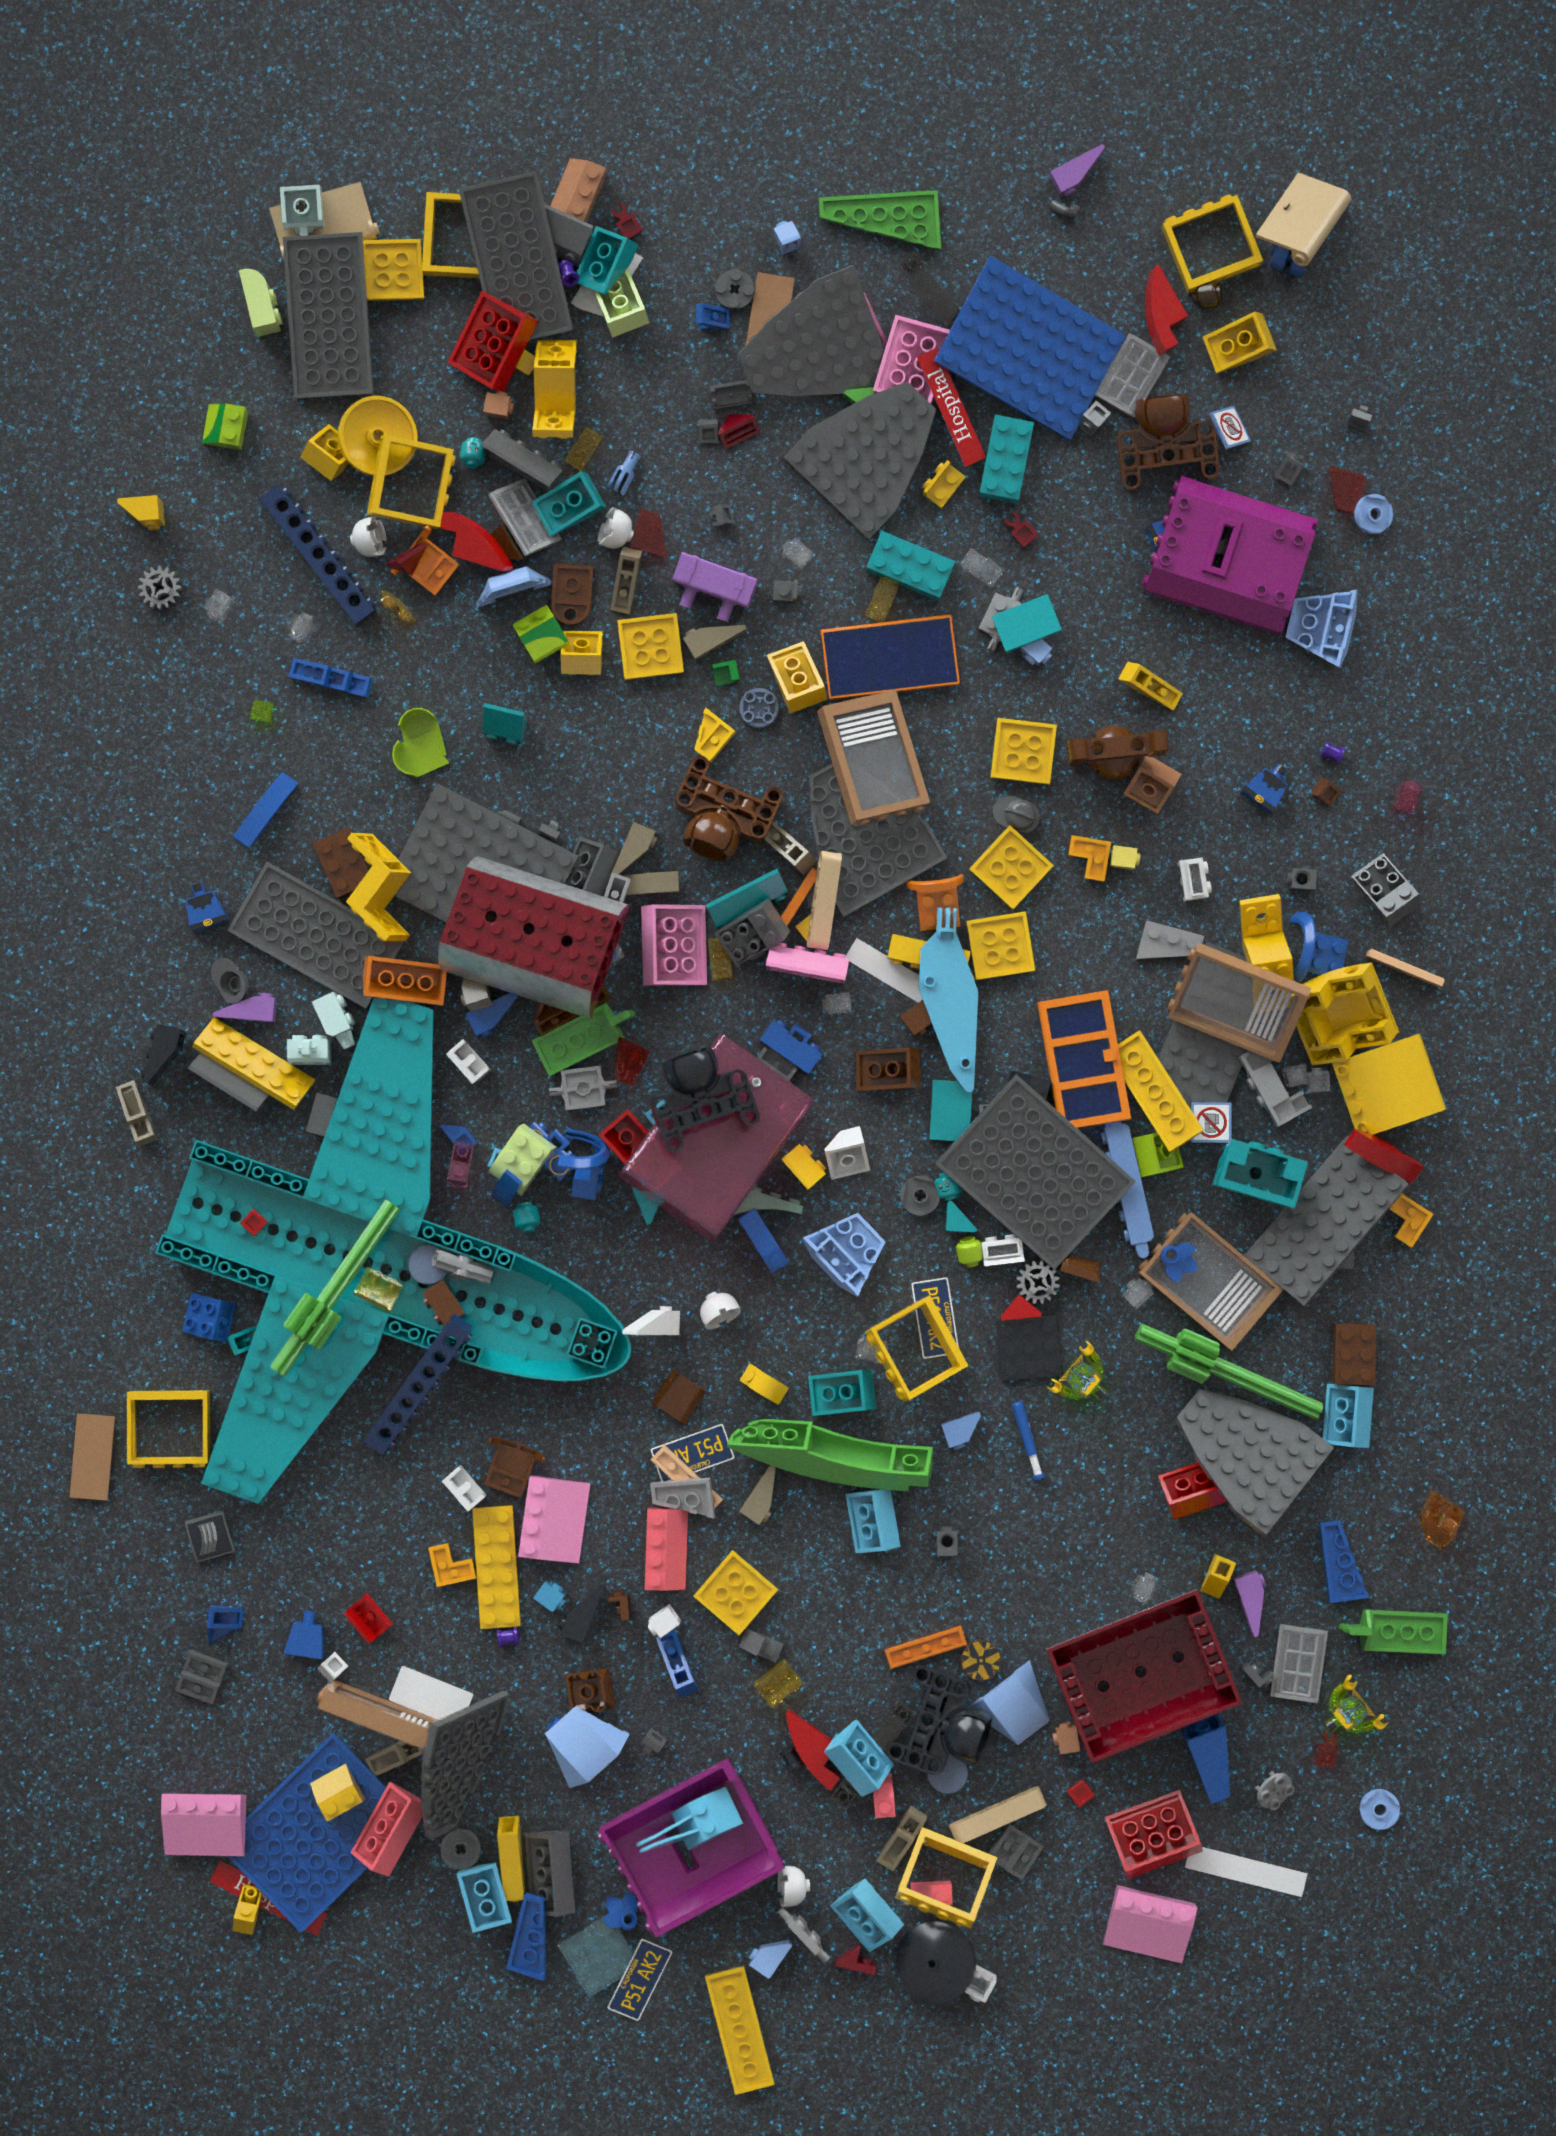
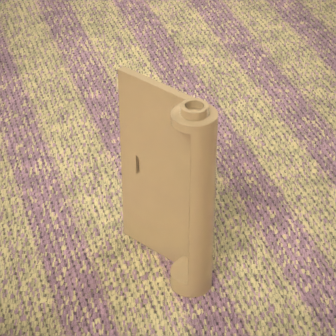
M1298 173L1257 232L1256 237L1291 250L1293 261L1297 265L1307 266L1351 202V195L1342 188Z
M361 182L322 193L325 228L313 229V233H309V235L363 232V240L377 239L376 235L380 234L377 223L372 222ZM302 203L301 207L297 208V210L299 209L301 212H304L307 206L305 207L304 203ZM281 205L269 209L284 259L283 237L300 236V233L295 234V230L283 229Z

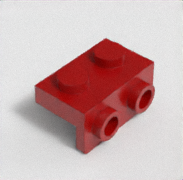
M368 1593L344 1612L348 1622L357 1629L360 1636L369 1644L393 1624Z

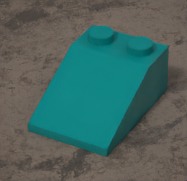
M596 226L576 272L579 275L577 284L606 295L631 264L639 245L626 237Z
M582 471L532 501L551 537L591 518L607 508L588 473Z
M484 703L482 732L486 734V738L497 740L498 737L506 739V743L517 745V742L522 743L528 721L524 712Z
M872 1369L808 1376L812 1416L876 1409Z

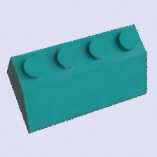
M775 869L706 904V908L718 929L768 898L771 902L775 901V903L784 900L788 890L778 869Z

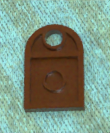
M554 564L551 609L559 622L565 625H577L589 616L592 602L593 566ZM574 610L576 612L575 619L567 620L565 618L566 611Z

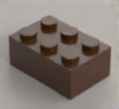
M350 827L313 842L335 896L338 899L351 895L369 871L363 854L354 850L352 843L347 839L353 833Z
M1333 1323L1332 1384L1375 1385L1376 1325Z

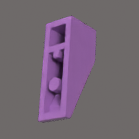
M1103 144L1050 171L1049 177L1060 197L1063 195L1068 197L1077 191L1076 189L1103 154L1105 148Z
M260 993V996H253L213 1012V1017L275 1022L277 998L272 997L270 993Z
M1255 1570L1234 1577L1233 1581L1251 1633L1254 1637H1257L1259 1635L1264 1597L1263 1586L1266 1584L1263 1575H1258V1572Z

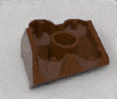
M1071 1252L1061 1262L1059 1271L1099 1283L1101 1267L1098 1259L1093 1261Z
M672 1370L651 1403L685 1424L706 1391L682 1374Z
M608 1668L566 1674L565 1679L570 1710L577 1707L585 1712H600L605 1709L614 1708L615 1700L610 1676L611 1672Z

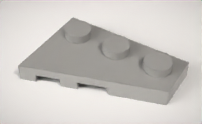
M1146 920L1136 959L1189 956L1192 948L1196 949L1198 943H1203L1204 936Z
M711 1478L662 1481L650 1484L653 1504L715 1518Z

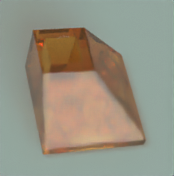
M1432 1489L1428 1494L1419 1519L1425 1538L1443 1550L1455 1537L1465 1511Z

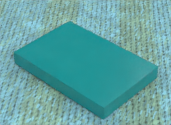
M1048 594L992 616L1006 653L1062 632Z
M933 1080L929 1140L955 1141L970 1125L972 1092H966L958 1081Z

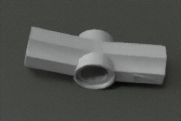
M436 1250L431 1261L432 1267L449 1272L451 1276L462 1280L471 1279L489 1284L493 1275L494 1267L474 1262L472 1258L467 1256L453 1255L441 1250Z

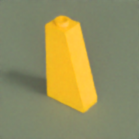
M519 1816L499 1817L497 1838L502 1886L506 1901L518 1902L523 1900L525 1895Z

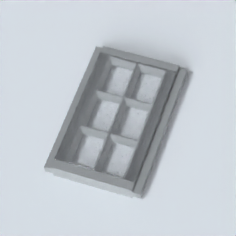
M1129 333L1094 396L1124 414L1135 418L1136 400L1147 398L1170 356L1166 353L1159 356L1154 346Z
M521 479L489 494L490 499L525 556L562 540L559 534L552 537L549 535L532 504V501L537 499L526 479Z
M1280 1624L1270 1696L1318 1703L1328 1631Z

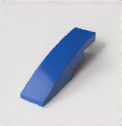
M293 658L288 676L296 680L365 698L369 697L373 679L370 677Z
M282 772L261 797L232 838L249 849L272 822L273 817L297 788L298 783Z
M506 1169L497 1182L492 1196L507 1208L516 1196L517 1191L522 1187L523 1182Z

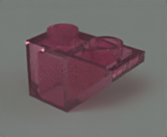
M1412 780L1402 782L1397 786L1392 809L1412 814L1415 811L1423 786H1418V782Z
M454 1141L447 1176L448 1185L468 1188L474 1144Z

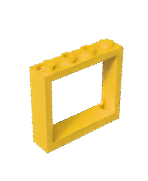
M427 192L422 260L423 275L479 278L477 268L432 265L436 201L462 203L460 194Z
M1226 195L1220 198V201L1217 203L1208 202L1202 205V208L1199 210H1187L1183 213V216L1178 218L1176 216L1169 217L1163 223L1162 231L1187 294L1196 291V287L1208 282L1217 283L1261 266L1263 259L1238 195ZM1233 205L1253 256L1191 279L1172 228Z
M383 434L380 437L367 515L422 527L429 526L435 530L440 528L443 507L448 503L447 486H450L452 481V475L449 473L450 468L455 463L454 449ZM390 443L445 455L434 520L379 508Z
M930 1295L865 1331L867 1342L870 1346H873L878 1362L883 1364L886 1370V1377L894 1384L896 1388L895 1393L903 1402L911 1400L968 1366ZM921 1308L952 1367L909 1391L877 1332L914 1310Z
M210 1390L127 1392V1464H133V1468H145V1464H153V1468H165V1464H173V1468H184L185 1464H193L194 1468L205 1467V1464L209 1463ZM203 1399V1457H136V1400Z
M922 1827L895 1898L904 1901L905 1905L911 1904L918 1907L922 1912H931L942 1920H950L959 1927L963 1925L971 1929L997 1857ZM922 1844L986 1869L970 1914L906 1888Z

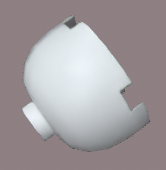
M612 507L605 516L608 518L606 523H602L600 527L598 542L602 546L615 549L623 546L626 541L630 542L634 531L631 530L632 522L630 517L621 510Z
M376 516L358 521L350 536L351 544L355 546L360 554L367 557L381 556L386 551L382 541H386L385 529L382 522L376 520Z
M712 1292L706 1296V1300L700 1309V1316L707 1329H715L720 1327L719 1323L725 1320L729 1323L735 1319L741 1311L739 1304L730 1294Z
M785 1866V1869L778 1872V1892L783 1896V1898H779L781 1907H792L800 1904L804 1900L806 1892L810 1891V1881L805 1879L804 1873L799 1868Z

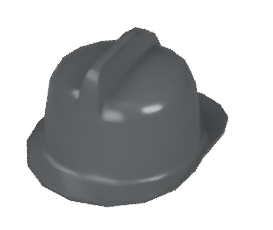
M1015 796L1001 797L993 807L995 820L1004 827L1012 826L1018 832L1026 833L1032 831L1037 827L1040 820L1039 810L1034 804Z
M220 958L212 964V979L225 1001L237 1003L244 995L248 994V977L239 971L231 960Z

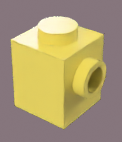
M1114 845L1111 852L1110 867L1134 870L1135 865L1139 866L1140 854L1137 853L1138 848Z

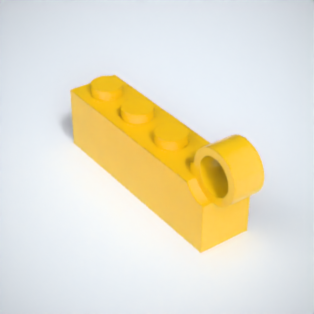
M892 934L887 959H891L890 963L902 965V962L909 963L911 968L920 969V949L927 941ZM963 950L968 963L971 951Z

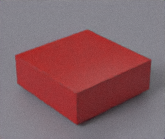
M253 1208L240 1224L255 1237L269 1221Z
M1083 1779L1067 1790L1079 1808L1095 1796Z

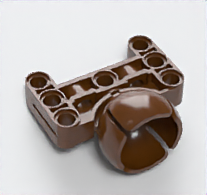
M1179 393L1176 396L1169 394L1136 400L1135 415L1141 428L1122 431L1116 437L1120 478L1124 487L1136 489L1140 485V469L1198 461L1199 471L1202 476L1212 479L1219 474L1220 467L1215 426L1208 420L1188 422L1190 402L1186 393ZM1203 424H1208L1210 427V431L1206 435L1200 432ZM1124 435L1131 437V442L1127 446L1121 443ZM1193 440L1192 443H1185V444H1180V443H1179V442H1183V441ZM1205 444L1212 446V451L1208 455H1205L1202 451ZM1154 446V448L1139 449L1140 447ZM1167 449H1171L1173 453L1170 460L1163 458V453ZM1126 455L1133 456V463L1129 466L1124 464V457ZM1207 464H1213L1214 471L1212 474L1207 475L1205 473ZM1132 474L1135 476L1136 481L1130 486L1127 485L1126 478Z
M1120 726L1103 727L1096 731L1089 740L1086 738L1072 739L1066 744L1068 766L1088 763L1094 773L1100 770L1097 776L1109 781H1118L1130 776L1137 769L1141 757L1164 756L1169 751L1167 730H1155L1146 734L1134 735L1133 733L1130 734L1128 729Z
M699 755L693 758L675 800L677 811L693 817L685 828L683 842L694 853L716 862H728L737 851L739 836L753 844L764 842L780 807L783 793L781 789L773 786L766 790L763 799L760 800L706 777L709 761L705 756ZM701 764L705 769L698 770L695 768V765ZM693 781L697 786L690 787L687 783ZM774 795L778 800L771 801L768 796ZM731 797L734 801L727 803L724 798ZM687 799L689 804H681L679 800ZM761 813H768L770 818H763ZM760 830L763 834L761 836H757L753 833V831Z

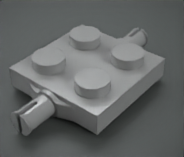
M1016 587L1012 597H1005L995 593L979 626V630L992 637L987 649L995 652L999 641L1002 642L992 616L1021 605L1019 599L1023 592L1022 589L1019 590Z
M601 1066L562 1070L561 1087L549 1088V1092L557 1091L549 1094L550 1097L562 1095L566 1110L605 1106L606 1089L617 1088V1084H615L617 1080L604 1081Z
M782 1907L777 1913L785 1920L788 1927L823 1963L828 1961L830 1956L821 1947V1937L814 1930L810 1931L807 1928V1922L800 1915L796 1916L794 1913L790 1915Z

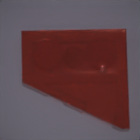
M1330 465L1329 475L1336 510L1355 515V508L1361 499L1367 476Z
M640 509L630 548L667 558L660 514Z
M619 1037L615 1079L634 1087L650 1051Z

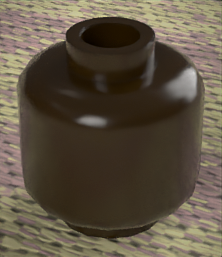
M1208 282L1196 287V292H1193L1194 304H1198L1200 309L1218 307L1220 301H1223L1221 286H1217L1215 282Z

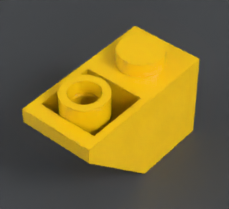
M1215 1554L1200 1591L1220 1598L1231 1578L1236 1562Z
M243 1884L233 1919V1931L249 1935L253 1934L262 1898V1892L257 1887Z

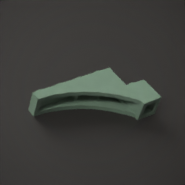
M732 1180L731 1183L727 1182L720 1205L716 1204V1199L707 1196L705 1200L700 1199L693 1222L713 1228L714 1224L720 1220L750 1211L753 1208L756 1210H786L801 1214L803 1206L800 1205L801 1201L792 1198L785 1201L781 1199L782 1195L773 1192L766 1195L762 1193L763 1189L751 1186L750 1189L743 1187L744 1183Z

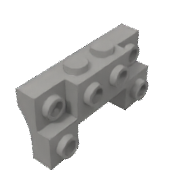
M1251 1051L1238 1057L1247 1072L1248 1079L1246 1081L1250 1089H1255L1258 1095L1256 1097L1258 1104L1261 1108L1264 1107L1265 1110H1268L1276 1127L1312 1108L1311 1105H1308L1303 1095V1090L1289 1097L1271 1064L1273 1060Z

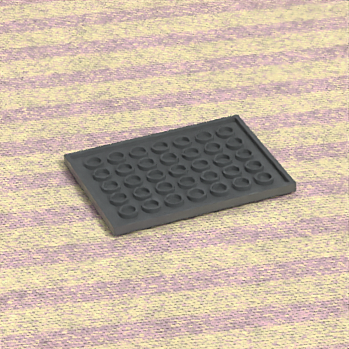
M437 783L398 859L411 874L395 896L447 922L466 867L475 857H482L565 884L579 856ZM490 912L486 916L488 922H494L497 919V914L494 912ZM531 924L524 928V933L527 935H531L535 931V926Z
M1017 1074L935 1162L939 1168L1054 1270L1136 1182Z

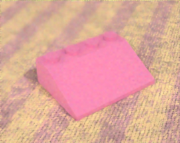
M895 315L873 392L878 393L909 382L933 405L935 398L917 356L937 347L940 349L950 330Z
M652 904L641 906L643 986L707 985L705 905Z
M778 943L769 949L766 962L767 970L845 984L849 959H845L846 955L834 953V956L826 955V951L814 949L813 953L806 951V947L795 946L794 949L786 948L787 944Z
M535 1475L529 1477L518 1557L579 1563L590 1483Z
M162 1794L161 1819L165 1855L245 1856L247 1795Z
M1117 1885L1103 1945L1182 1963L1193 1929L1197 1906L1195 1903Z

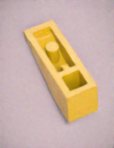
M1127 662L1118 678L1132 689L1173 711L1183 694L1136 663Z

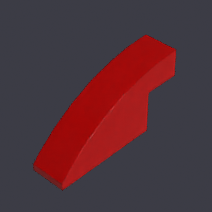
M1157 265L1148 276L1145 291V312L1152 342L1159 356L1177 346L1178 341L1171 328L1181 324L1188 315L1160 266Z
M443 512L440 528L456 532L452 556L500 571L513 570V565L506 552L486 529L475 521L456 512Z
M1358 1129L1352 1132L1344 1144L1348 1149L1391 1174L1396 1173L1402 1179L1411 1183L1414 1182L1424 1168L1415 1158L1400 1152L1390 1141Z
M788 1708L786 1711L787 1723L792 1741L801 1760L816 1779L831 1791L840 1779L838 1773L825 1765L829 1757L824 1751L832 1739Z

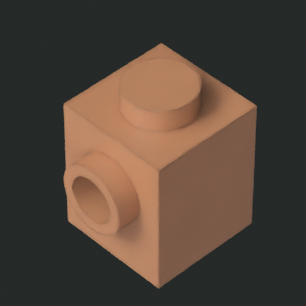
M496 391V394L487 392L483 410L484 415L508 420L509 414L512 415L514 409L511 397L501 391Z
M1071 1722L1059 1724L1060 1727L1055 1728L1056 1733L1052 1734L1054 1746L1058 1745L1060 1754L1079 1752L1080 1747L1076 1725H1071Z

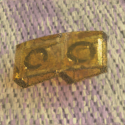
M586 426L578 441L567 455L565 462L582 471L604 437Z
M881 576L865 615L883 623L900 584Z
M386 590L381 591L383 597L380 599L386 609L390 607L393 612L399 608L400 610L397 613L402 622L407 621L409 625L415 622L410 611L397 597Z
M709 938L708 946L713 981L733 979L730 956L718 938Z

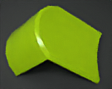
M413 708L403 714L398 726L402 731L404 742L435 729L439 748L444 756L447 755L435 715L423 708Z
M435 729L403 743L397 740L393 747L392 757L394 764L399 770L409 776L419 777L449 764V761L439 748Z

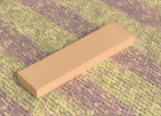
M1373 949L1368 950L1365 956L1436 987H1442L1445 981L1444 978Z
M666 1445L651 1458V1461L673 1481L700 1478ZM712 1489L715 1509L723 1499Z

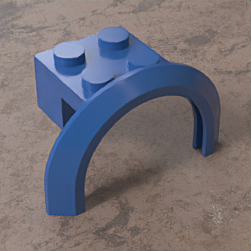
M1296 912L1289 922L1300 924L1303 930L1304 944L1299 963L1293 971L1294 981L1301 983L1307 972L1320 976L1324 973L1343 968L1348 940L1317 933L1311 915L1307 912Z
M567 1129L565 1138L578 1139L595 1145V1155L574 1157L560 1154L557 1167L576 1169L573 1178L572 1197L595 1200L596 1194L601 1193L604 1167L610 1158V1149L600 1138L593 1134Z

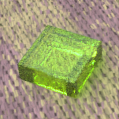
M254 699L250 719L270 723L274 703Z

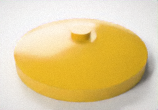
M369 396L352 404L343 414L338 427V442L343 456L352 467L366 475L374 476L380 437L383 434L417 441V429L411 414L399 402L384 396ZM390 443L385 476L391 475L405 467L413 457L416 449Z

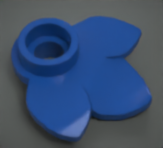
M1181 1243L1177 1246L1169 1245L1163 1248L1161 1259L1166 1264L1165 1271L1172 1280L1180 1282L1182 1272L1191 1273L1198 1270L1196 1261L1191 1257L1196 1250V1247L1193 1245ZM1172 1251L1174 1253L1173 1259L1167 1257L1168 1252Z
M627 1892L622 1900L613 1896L607 1897L606 1908L609 1914L603 1917V1921L608 1927H621L624 1930H631L637 1925L636 1911L638 1905L635 1896L631 1892ZM626 1916L630 1918V1922L628 1924L624 1922V1918Z

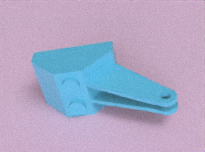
M723 1787L674 1811L671 1814L675 1824L654 1836L640 1841L636 1845L637 1847L642 1846L678 1827L681 1834L653 1843L639 1851L643 1853L684 1840L687 1849L690 1851L744 1823L728 1788Z

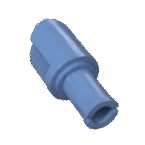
M629 451L623 465L617 466L607 485V488L611 489L616 481L614 491L618 493L622 487L621 495L623 496L635 476L633 469L641 457L638 453L633 455L634 451Z

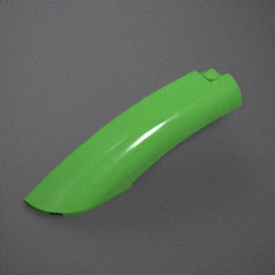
M779 1419L752 1421L748 1423L747 1427L741 1430L738 1428L731 1435L727 1443L728 1448L771 1466L807 1477L844 1485L909 1491L910 1486L929 1487L932 1475L933 1447L872 1442L832 1432L815 1426L813 1422Z

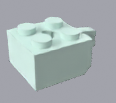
M320 185L280 187L284 230H295V234L300 233V236H307L309 233H313V229L325 228L322 188ZM302 203H304L305 207L307 206L304 212H301L299 209L297 210V208L301 207Z
M332 992L312 1001L326 1034L336 1037L343 1049L354 1046L355 1041L352 1031H354L353 1025H355V1021L351 1013H347L344 1008L347 1007L344 997Z
M293 1035L292 1039H287L288 1064L332 1065V1041L327 1039L325 1035H312V1039H307V1036Z

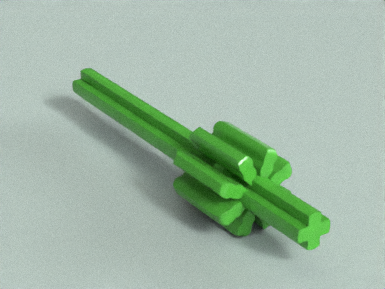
M385 1200L319 1297L315 1299L307 1293L302 1296L283 1324L293 1334L270 1367L285 1377L307 1344L317 1350L321 1349L341 1320L340 1315L334 1312L332 1308L400 1212L398 1207Z
M1141 1324L1136 1332V1341L1168 1355L1166 1361L1167 1369L1194 1381L1203 1383L1211 1373L1315 1420L1319 1418V1414L1323 1410V1403L1219 1358V1343L1188 1329H1182L1176 1338L1144 1324Z

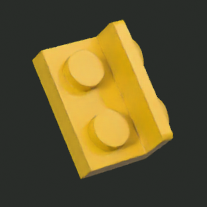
M948 460L945 464L941 462L934 471L936 473L932 480L929 478L922 486L924 489L923 496L940 509L943 508L966 478V476L951 466Z

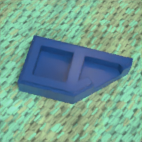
M440 1125L461 1155H464L478 1144L466 1127Z

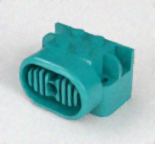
M1231 1139L1218 1160L1212 1185L1279 1206L1295 1208L1308 1162L1284 1155V1150L1270 1147L1268 1150L1264 1149L1265 1145L1261 1143L1249 1142L1248 1144ZM1254 1167L1257 1170V1175L1252 1179L1249 1172Z

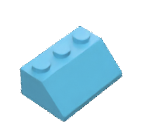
M1327 1384L1323 1439L1327 1443L1347 1447L1369 1448L1374 1388Z
M870 1489L846 1494L855 1553L886 1551L901 1547L891 1490Z
M858 1720L853 1721L833 1738L824 1751L861 1797L878 1790L894 1765Z
M496 1863L476 1865L457 1872L473 1933L512 1922Z
M865 1878L853 1885L830 1906L869 1952L891 1940L904 1925Z

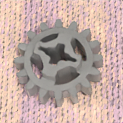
M158 566L156 571L153 567H150L151 573L145 571L143 572L146 576L145 579H139L143 583V585L138 586L139 590H143L139 596L141 598L146 597L143 602L145 604L151 602V608H154L156 605L159 610H162L163 605L170 608L169 603L176 604L174 598L181 597L177 593L178 590H182V587L177 585L181 580L175 578L177 574L174 571L170 573L168 567L164 571L161 566ZM159 575L158 578L151 580L153 577ZM169 578L172 581L173 589L168 585ZM161 584H162V586L164 587V589H163V590L160 589V590L158 591V590L156 589V586H161ZM147 587L152 590L151 597L148 594ZM169 596L168 598L161 600L162 597Z
M1032 1261L1031 1267L1025 1264L1026 1270H1019L1022 1276L1016 1277L1017 1280L1021 1281V1284L1016 1285L1017 1288H1022L1019 1294H1026L1025 1300L1028 1301L1032 1298V1303L1034 1304L1037 1299H1039L1041 1304L1044 1303V1298L1050 1301V1294H1057L1054 1291V1287L1058 1288L1060 1286L1055 1284V1281L1059 1279V1277H1054L1053 1275L1056 1269L1050 1271V1265L1043 1266V1261H1040L1039 1265ZM1033 1269H1042L1039 1274L1033 1275L1030 1273ZM1047 1274L1051 1278V1286L1046 1282ZM1030 1276L1036 1279L1041 1277V1282L1044 1286H1046V1288H1044L1043 1286H1037L1035 1288V1282H1033ZM1025 1278L1029 1281L1030 1284L1028 1291L1024 1283ZM1039 1290H1044L1046 1292L1045 1294L1040 1296L1034 1295Z

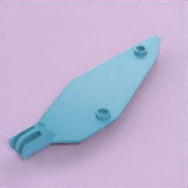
M937 907L936 932L920 949L919 991L949 1069L964 1090L972 1092L975 1076L978 989L956 933L957 908L952 910L951 928L950 908H945L942 928V908ZM964 1059L968 1061V1065L966 1067L962 1065V1061Z

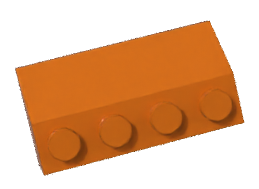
M367 956L365 957L363 970V995L443 1006L447 972L442 971L438 964Z

